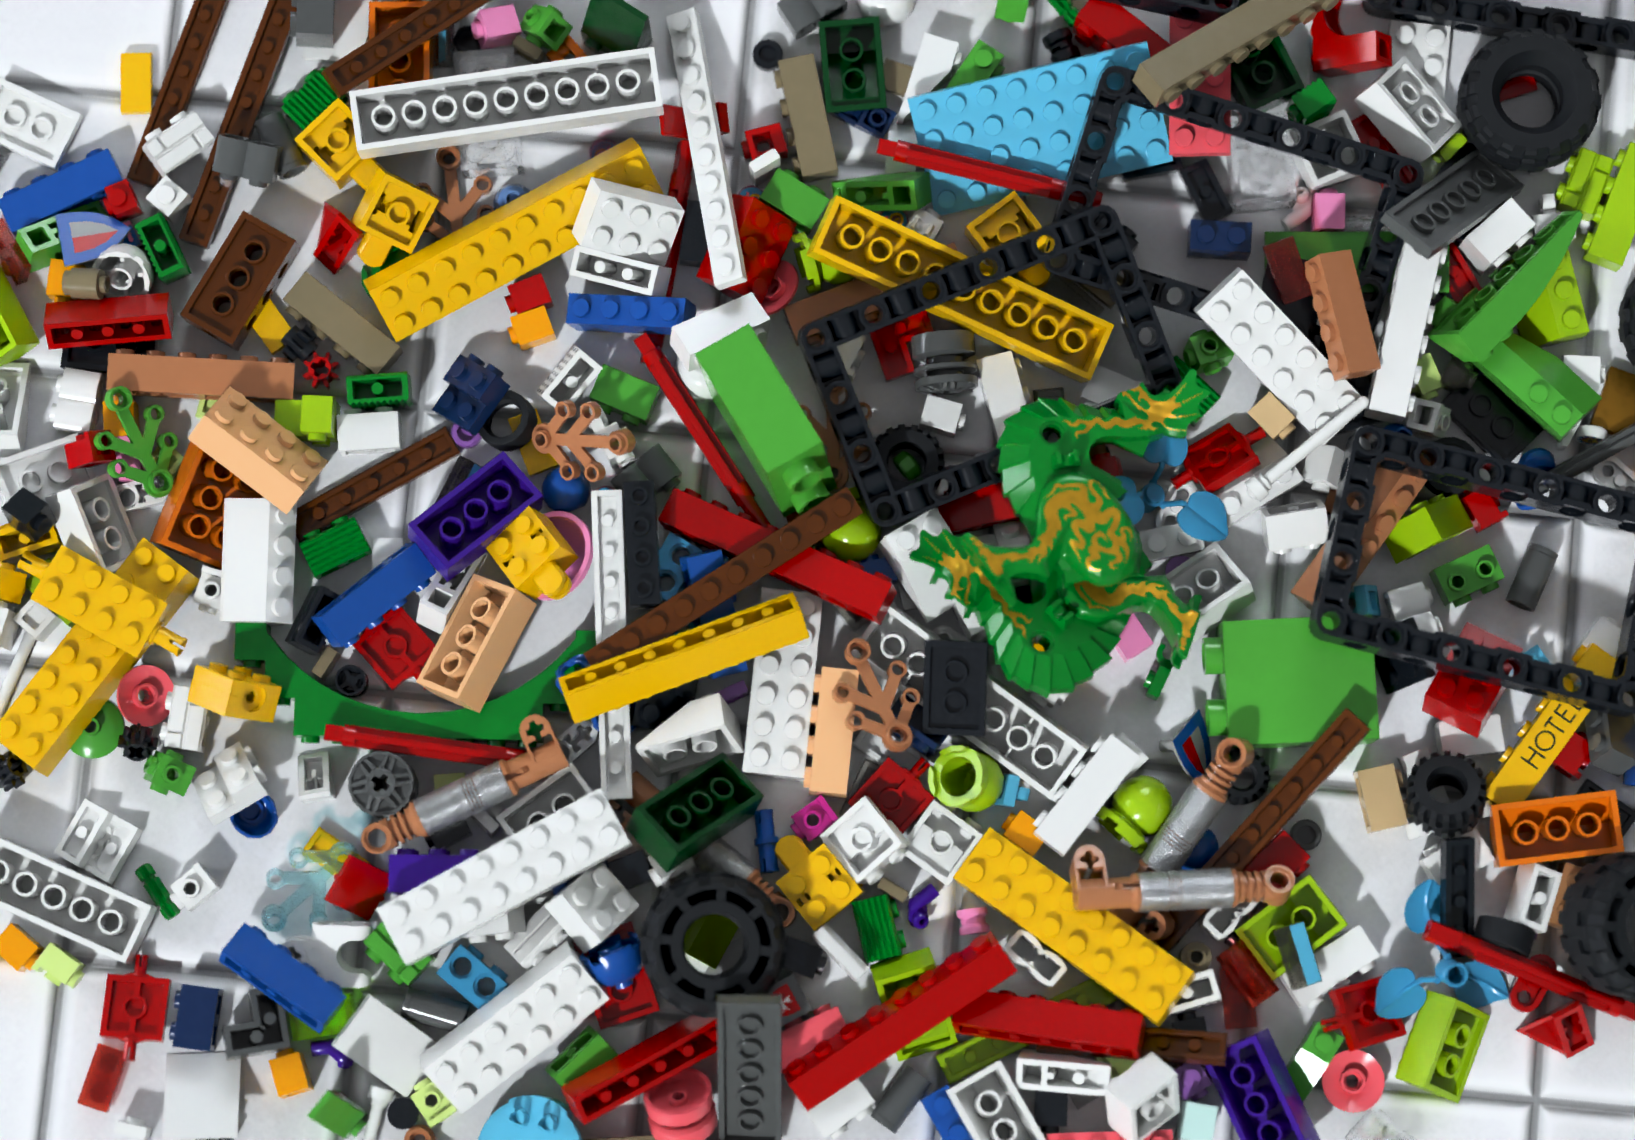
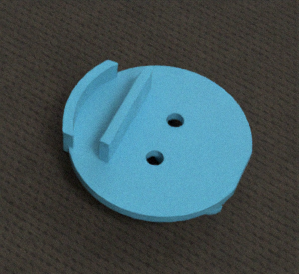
M523 1095L509 1099V1103L496 1110L483 1126L478 1140H582V1137L571 1118L573 1113L568 1105L545 1095Z

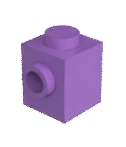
M1181 1063L1173 1068L1178 1074L1179 1096L1182 1100L1191 1098L1192 1102H1195L1209 1093L1206 1088L1212 1082L1200 1064Z

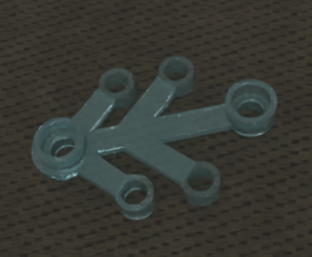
M338 842L332 845L329 850H305L300 847L292 849L289 853V862L294 868H303L307 863H324L325 865L318 871H282L281 869L273 868L267 872L266 882L271 889H280L284 884L303 885L281 905L271 904L263 909L261 920L264 928L271 932L283 929L287 922L286 917L312 893L313 908L309 916L311 928L315 917L320 916L324 918V921L328 920L325 913L324 899L326 897V881L333 874H338L344 862L337 860L339 855L351 854L359 858L355 846L348 842ZM296 854H302L304 859L301 862H296L293 860V857ZM273 875H279L281 880L273 883L270 881V878ZM333 904L337 910H345ZM276 916L280 919L277 924L269 923L271 917Z

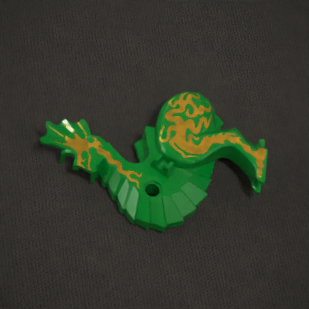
M1195 369L1189 370L1182 382L1172 392L1165 388L1160 394L1152 395L1148 392L1143 382L1137 388L1120 392L1113 404L1117 411L1101 407L1098 410L1083 403L1077 406L1061 397L1058 400L1038 397L1037 402L1021 406L1020 412L1004 420L1006 428L996 445V448L1000 450L997 472L1001 473L1003 498L1009 499L1015 518L1019 517L1020 522L1027 529L1032 542L1025 547H997L986 545L976 536L966 534L961 537L963 540L959 544L1011 609L1017 602L1015 590L1011 583L1012 580L1028 578L1046 583L1053 569H1055L1059 576H1062L1063 588L1067 589L1069 584L1088 581L1098 587H1110L1131 575L1137 563L1139 545L1132 521L1119 502L1124 499L1127 491L1121 486V480L1091 463L1089 452L1097 445L1112 444L1143 458L1148 443L1157 441L1164 436L1184 439L1187 436L1188 425L1198 420L1201 416L1198 410L1199 404L1210 395L1209 390L1197 385ZM1052 431L1057 434L1059 440L1053 443L1048 442L1044 439L1043 433Z
M1136 528L1139 545L1137 563L1131 575L1120 583L1110 587H1098L1088 581L1069 584V587L1066 589L1063 588L1062 576H1059L1056 570L1053 569L1046 583L1029 579L1031 604L1022 603L1017 600L1012 609L959 544L963 540L962 536H953L946 529H943L938 536H933L927 531L922 530L919 534V548L911 551L909 554L912 561L929 565L935 569L929 584H936L938 578L948 582L949 588L944 598L949 600L955 599L965 606L963 618H969L975 612L979 626L985 627L988 645H993L995 663L1001 666L1008 682L1012 680L1024 690L1028 691L1030 689L1045 698L1049 694L1072 693L1075 686L1091 680L1095 672L1107 665L1112 659L1110 653L1121 640L1119 636L1126 626L1130 615L1134 612L1147 613L1155 620L1171 646V664L1176 669H1180L1183 659L1186 660L1201 611L1198 609L1202 595H1194L1188 603H1184L1175 595L1167 576H1144L1150 570L1152 563L1142 550L1140 533ZM1032 643L1042 645L1045 651L1036 650Z

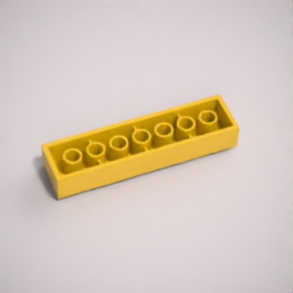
M144 537L115 572L119 577L171 605L164 616L163 623L165 626L199 582L197 577ZM75 624L1 718L0 743L34 770L48 777L83 733V730L86 729L118 688L122 677L135 666L139 659Z
M989 827L953 877L963 888L1019 928L1032 934L1040 943L1128 1006L1143 1014L1146 1019L1159 1028L1196 977L1194 971L1108 910L1076 911L1070 883L991 827Z

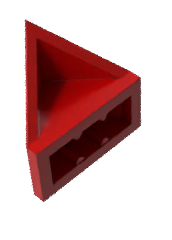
M324 202L318 244L313 255L335 275L357 254V248L364 234L344 214L327 202Z
M1579 1000L1569 1001L1516 1030L1564 1054L1567 1059L1594 1045L1586 1016Z

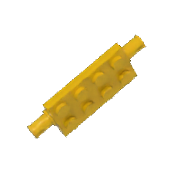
M62 544L50 563L28 550L23 553L22 557L32 562V564L30 565L21 559L17 564L19 569L40 579L39 584L30 597L31 600L135 658L140 659L144 650L150 644H157L175 656H179L183 650L175 646L173 642L183 647L186 646L187 638H183L165 628L163 623L164 616L171 605Z

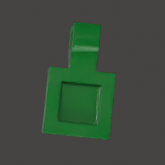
M1163 643L1156 651V659L1159 666L1156 672L1150 669L1143 684L1144 687L1148 688L1144 696L1155 701L1158 699L1173 667L1171 660L1163 657V650L1166 646Z

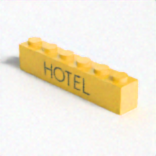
M1589 643L1587 647L1580 645L1571 658L1575 662L1572 666L1594 671L1593 675L1612 679L1616 659L1594 643ZM1564 677V687L1572 692V681ZM1543 697L1535 707V710L1538 712L1532 722L1526 720L1516 735L1520 739L1515 746L1511 747L1508 745L1505 749L1506 751L1500 755L1498 760L1502 764L1495 773L1490 770L1484 777L1487 784L1486 798L1494 804L1525 801L1590 712V709Z

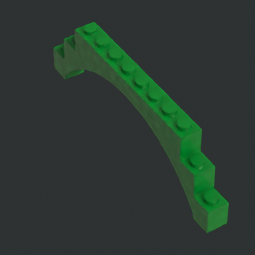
M236 623L234 660L238 663H243L242 666L250 669H260L261 663H265V675L271 677V683L282 687L277 706H290L291 701H295L293 735L301 738V743L319 744L320 738H324L326 724L338 726L349 724L474 743L487 742L488 745L506 747V742L518 743V748H526L519 732L523 719L534 714L545 717V706H550L551 712L569 711L564 696L556 686L555 671L573 656L583 654L596 646V631L576 630V639L550 666L521 687L497 699L485 702L480 713L467 708L433 713L392 711L366 705L342 696L317 682L296 665L271 636V626L267 623ZM574 664L572 667L568 668L564 673L565 675H568L570 673L576 672L577 670H581L584 668H582L578 664ZM535 721L530 723L531 729L527 731L529 736L534 735L537 738V741L529 744L531 749L536 748L537 743H544V737H541L540 734L544 726L537 725ZM332 742V744H342L339 742Z

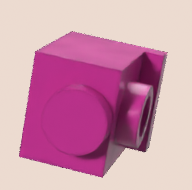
M820 795L791 816L794 823L790 827L797 837L802 840L806 838L810 843L839 818L823 796ZM811 814L819 818V822L815 826H810L806 821L807 817Z

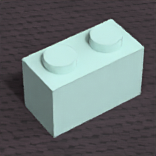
M1181 1101L1175 1138L1182 1140H1213L1218 1107Z

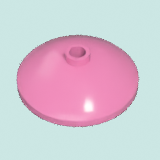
M566 511L547 512L544 515L551 520L579 557L565 571L572 582L570 593L582 582L591 566L593 559L592 534L584 521L572 513ZM543 593L537 598L538 600L545 601L554 600Z

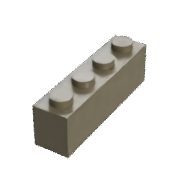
M814 54L778 60V70L773 71L776 88L783 89L784 99L779 100L782 117H788L791 128L785 129L789 147L795 146L797 157L792 158L794 173L801 175L803 183L838 177V166Z
M308 272L301 276L283 298V301L288 306L285 311L298 322L302 319L306 320L312 325L310 328L317 334L320 340L323 341L327 337L335 344L332 349L341 357L347 360L350 356L359 364L356 368L364 375L387 373L403 353L398 344Z

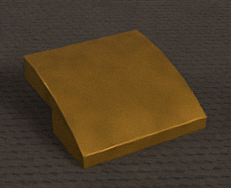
M1611 366L1607 371L1600 394L1602 399L1594 408L1590 424L1603 427L1607 430L1608 434L1613 435L1635 423V375Z

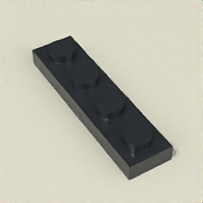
M1469 836L1441 838L1440 923L1474 936L1475 839ZM1446 949L1451 954L1452 959L1459 963L1474 962L1473 959Z

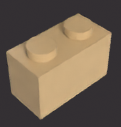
M1270 391L1247 412L1273 440H1276L1278 437L1284 440L1296 429L1293 425L1296 418Z
M1394 763L1353 773L1367 834L1408 824L1407 818H1410L1411 815L1409 816L1407 810L1408 803H1406V799L1402 800L1400 788L1403 787V778L1400 770H1395Z

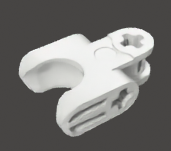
M315 921L312 922V935H294L281 944L289 950L295 947V951L301 953L296 960L300 963L310 964L318 972L317 975L327 982L333 981L341 988H364L371 984V973L364 968L351 967L343 960L341 953L342 946L347 941L364 940L372 933V925L369 922Z

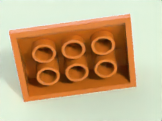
M190 441L173 482V487L168 494L149 542L222 570L224 498L264 497Z

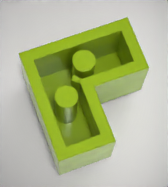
M302 395V400L275 399L274 420L285 429L294 433L301 441L312 442V446L330 447V442L338 443L336 415H340L341 407L333 396Z
M1442 493L1430 500H1424L1412 506V514L1406 516L1404 513L1385 540V543L1395 563L1398 564L1472 528L1473 524L1458 495L1454 494L1445 498Z

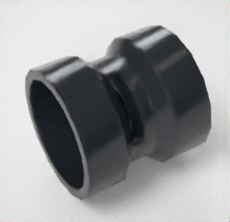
M1069 27L1055 30L1042 38L1045 49L1051 52L1050 60L1052 63L1081 56L1078 46H1075L1072 42L1073 35Z
M346 665L338 670L335 676V684L343 695L349 698H358L367 692L369 679L361 668L355 665Z

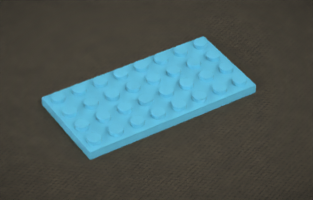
M1147 41L907 97L918 145L1065 180L1100 72L1111 66H1121L1137 71L1139 64L1150 58ZM1110 73L1106 79L1107 86L1111 90H1118L1122 85L1121 77L1117 73ZM1125 102L1119 111L1115 126L1117 130L1107 161L1103 164L1098 179L1172 162L1173 157L1169 155V139L1163 114ZM1092 132L1088 136L1087 143L1091 149L1097 150L1102 146L1103 138L1098 132ZM924 168V171L929 172L933 209L941 216L997 203L1014 191ZM1015 190L1019 197L1031 195Z

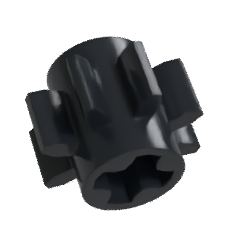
M297 325L293 326L280 341L286 346L282 350V354L292 363L297 358L302 362L306 361L319 346L314 342L317 334L308 325L302 330Z
M140 723L137 725L133 724L130 727H124L123 735H119L118 747L124 748V757L138 762L146 759V757L149 758L153 750H157L158 738L152 737L153 728L143 727Z
M8 751L4 755L0 754V788H4L5 792L12 788L17 789L25 783L22 776L28 773V770L23 760L16 755H12L11 751Z

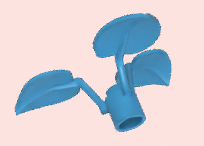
M1164 436L1157 441L1148 443L1143 458L1150 463H1159V467L1149 483L1138 492H1136V485L1131 478L1115 476L1122 481L1121 486L1127 491L1124 499L1119 502L1130 517L1133 525L1141 520L1144 513H1151L1158 506L1161 509L1182 506L1184 508L1177 514V523L1187 535L1210 542L1222 541L1227 538L1226 509L1216 495L1207 491H1198L1189 497L1188 503L1184 500L1165 501L1164 490L1157 484L1165 464L1177 467L1185 460L1188 452L1186 437L1178 439Z
M1428 879L1419 884L1407 899L1404 917L1407 926L1414 933H1423L1426 923L1430 919L1440 923V886L1433 879ZM1435 944L1443 955V959L1435 967L1436 975L1434 977H1419L1415 979L1414 973L1405 967H1395L1388 970L1382 975L1377 985L1375 1012L1378 1016L1387 1019L1403 1018L1414 1014L1424 1005L1427 998L1426 991L1419 985L1421 983L1439 984L1443 982L1453 987L1454 994L1458 1000L1474 1008L1508 999V990L1504 978L1498 969L1475 960L1474 962L1461 964L1452 959L1451 954L1445 948Z

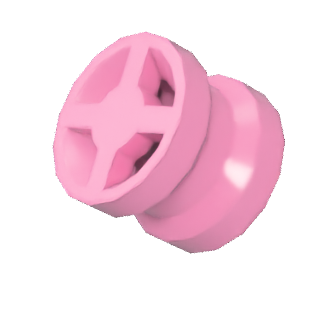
M987 907L956 911L957 917L961 920L960 936L990 932V927L985 920V916L988 913Z

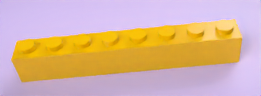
M790 592L559 677L558 681L573 722L576 724L606 712L620 709L625 705L649 698L671 688L679 687L698 678L709 676L725 668L736 666L755 657L766 655L771 651L796 644L801 640L809 638L801 608L794 593Z

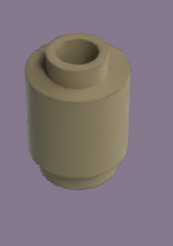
M72 268L63 273L62 290L65 295H70L71 298L101 300L105 294L109 293L110 277L105 274L103 269Z
M1191 942L1182 948L1178 961L1190 968L1194 973L1205 971L1210 966L1212 953L1204 943ZM1197 951L1201 954L1202 960L1200 963H1195L1191 960L1192 952Z

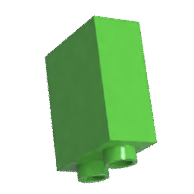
M746 324L695 353L714 404L782 516L786 517L795 511L802 515L831 496L829 492L837 488L823 443L750 324Z
M1328 616L1322 617L1323 626L1333 630V620ZM1310 617L1222 621L1216 627V637L1202 638L1204 675L1219 674L1220 699H1206L1205 719L1208 737L1222 736V740L1227 738H1244L1252 744L1254 749L1312 747L1346 708H1349L1372 729L1358 745L1372 744L1380 739L1374 654L1315 638L1309 629ZM1234 745L1231 748V750L1240 748L1237 745Z

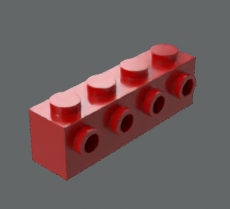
M167 292L110 297L101 300L87 299L46 303L43 326L49 349L172 339L174 315L170 295Z

